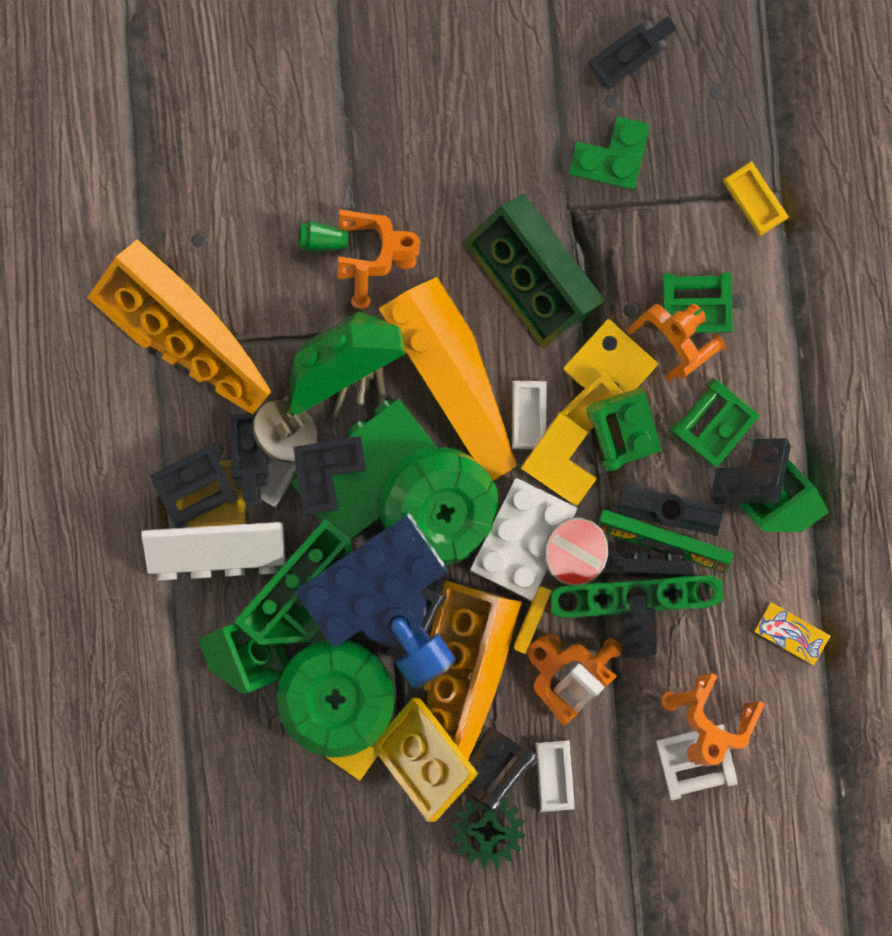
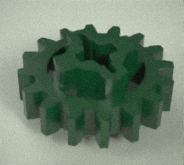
M505 797L501 802L503 806L500 811L508 817L511 827L503 826L497 819V814L480 803L473 805L468 799L464 801L467 807L466 812L461 810L455 812L461 818V821L451 825V828L459 830V834L452 837V841L462 843L458 850L459 855L466 852L470 853L468 863L472 864L478 858L481 859V867L486 868L488 860H493L497 868L500 867L499 858L504 857L510 862L512 860L509 853L510 850H521L516 840L517 838H525L526 834L518 831V826L523 825L525 821L524 819H515L514 815L519 811L517 806L511 809L506 807L508 805V798ZM485 808L484 816L476 822L467 821L475 811ZM486 821L493 822V828L505 833L492 834L490 840H486L482 832L472 828L485 827ZM465 834L474 835L480 842L479 851L469 844ZM499 840H509L503 849L492 853L493 845Z

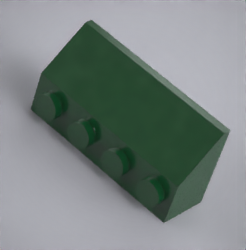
M525 194L501 205L463 241L543 349L588 317L605 302L604 298Z

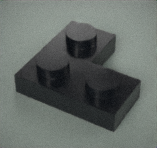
M361 436L293 447L303 515L338 510L333 476L367 471Z
M755 439L749 467L717 468L711 492L714 504L779 503L791 448L788 439Z

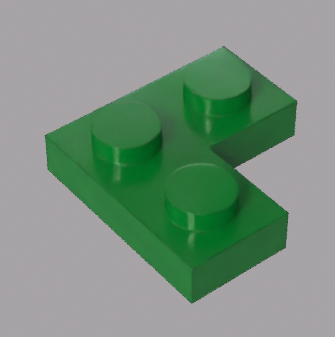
M617 117L609 149L576 142L569 177L634 191L650 124Z

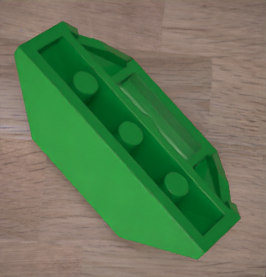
M357 312L303 343L294 355L287 387L290 415L301 414L406 354L402 330L394 324L362 312Z
M325 518L236 618L234 623L259 645L309 642L320 628L294 591L352 552V542Z

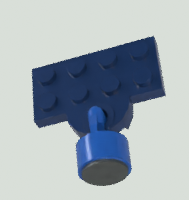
M409 513L294 591L332 646H338L360 630H363L371 639L382 644L401 643L407 653L396 662V665L412 688L416 687L418 689L423 687L454 664L453 660L455 657L440 635L435 634L429 638L421 626L426 615V600L421 589L447 573L448 569Z

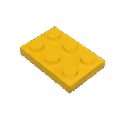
M412 698L389 724L381 737L371 745L427 822H436L478 775L470 762L419 698Z

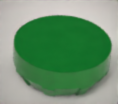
M447 447L424 449L405 458L387 478L380 498V515L384 529L409 513L444 565L461 563L469 559L471 555L482 547L494 526L493 523L499 509L497 488L485 469L466 453Z
M323 640L300 651L285 668L277 690L278 712L287 733L297 744L306 750L331 758L354 755L374 744L386 730L394 709L393 682L385 664L367 647L349 640H345L338 646H332L328 640Z

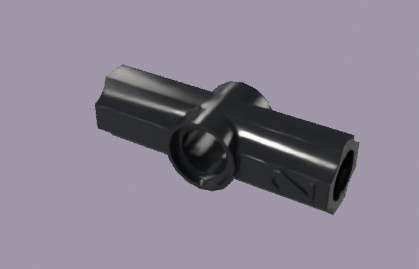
M623 485L617 514L660 523L664 526H673L717 536L724 507L681 498L675 494L667 495ZM672 501L678 506L679 515L676 519L668 520L662 515L661 506L664 502Z

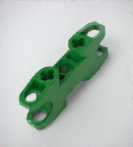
M714 576L572 585L560 587L550 594L551 614L559 618L620 614V611L631 610V605L627 602L626 596L628 590L634 587L644 592L646 608L655 607L656 612L709 608L724 600L722 580ZM700 583L709 585L712 590V596L707 602L697 597L696 588ZM668 589H672L671 591L676 593L675 599L669 601V598L664 597V593ZM563 593H570L576 599V607L571 612L563 611L558 605V598ZM599 594H604L607 597V603L603 606L596 603V597Z

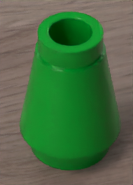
M311 220L308 223H300L298 250H306V254L339 250L346 251L348 230H341Z

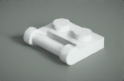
M723 724L717 725L718 728L725 731ZM693 731L657 740L656 743L670 800L681 799L683 794L726 784L727 787L738 785L730 749H727L725 757L721 762L722 771L677 781L675 772L702 766L694 765L695 762L691 763L687 758V749L692 743L697 742L699 733Z

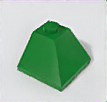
M789 459L779 503L737 504L761 531L803 532L829 513L816 487Z
M236 623L198 639L210 672L242 694L280 681L285 668L291 661L284 643L259 645Z

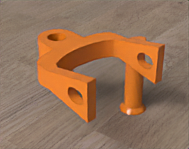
M339 209V229L348 231L374 229L377 230L382 241L380 256L373 262L338 256V279L355 277L354 296L351 298V304L355 308L365 309L371 303V299L368 296L369 276L386 275L392 267L393 260L401 269L413 268L416 265V257L420 252V239L413 232L393 231L391 220L385 215H372Z
M655 304L626 329L627 333L631 335L648 321H651L668 338L681 359V363L664 377L668 383L676 376L682 379L718 351L726 350L725 341L717 334H713L712 340L699 350L696 349L689 337L694 334L695 328L706 320L703 311L696 316L694 315L700 309L696 304H691L684 311H677L672 316L662 306Z
M554 634L539 637L530 644L527 652L528 657L541 672L534 683V690L563 727L578 713L552 691L551 683L556 673L564 665L573 661H579L605 688L617 676L605 667L604 664L612 657H617L621 654L622 646L620 642L613 638L605 640L603 647L595 655H591L580 644H574L563 651L561 640Z
M713 673L697 676L694 690L680 693L668 691L663 694L661 700L664 709L667 711H674L679 706L690 705L687 713V722L693 730L699 733L697 742L692 743L687 749V758L691 763L695 762L694 765H717L724 759L727 749L745 748L765 705L761 701L744 704L737 735L721 730L703 712L704 704L717 678V675Z

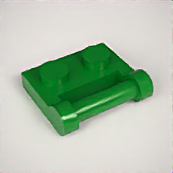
M720 272V276H674L673 273H663V308L671 316L677 311H684L691 304H696L700 309L694 315L696 316L703 311L706 320L695 328L694 334L733 332L731 272ZM720 289L721 298L674 299V290Z
M711 378L706 384L707 390L679 423L675 421L669 430L716 469L760 415L715 378ZM718 397L721 398L726 404L702 433L695 437L689 431Z
M643 387L587 406L588 419L593 421L603 454L601 463L605 471L616 470L625 463L662 451ZM613 412L615 413L624 448L615 450L606 419L607 415Z

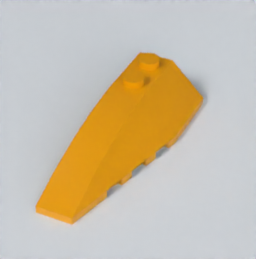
M138 239L114 258L87 298L137 344L144 348L151 346L161 352L163 360L171 365L176 362L190 370L189 376L199 382L207 381L216 387L218 394L247 412L254 414L271 393L254 363L216 314L180 277Z
M433 278L407 290L379 308L380 315L384 321L394 324L402 330L405 353L470 456L485 469L493 481L515 468L517 463L474 335L438 278Z
M445 580L442 594L446 595L447 599L444 606H439L430 637L439 634L455 659L453 660L454 664L448 670L424 685V690H428L427 708L468 760L492 704L522 602L493 592Z

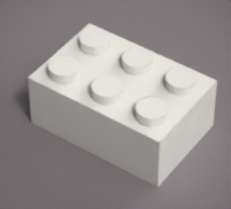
M515 478L493 523L494 526L489 536L486 537L470 572L532 601L548 569L544 561V546L547 537L557 524L568 518H573L577 508Z

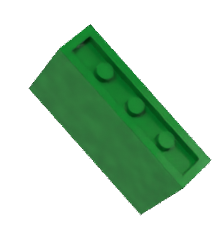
M399 398L393 403L390 399H387L374 410L376 414L374 418L367 423L362 419L347 431L348 438L362 437L367 471L333 476L338 510L316 514L321 522L326 518L350 541L381 519L380 498L382 490L394 468L408 456L424 449L436 447ZM296 470L293 472L296 478L291 483L300 494Z

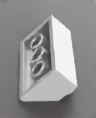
M280 522L142 531L147 572L150 575H156L157 581L177 580V573H191V579L211 578V571L225 570V577L245 576V569L259 568V575L276 574L279 571V567H283L287 562L285 526Z

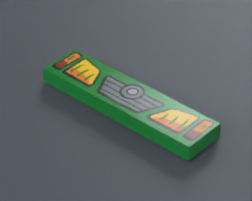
M603 510L597 524L606 535L667 555L686 556L685 561H693L694 564L724 574L730 566L734 554L732 551L608 510Z

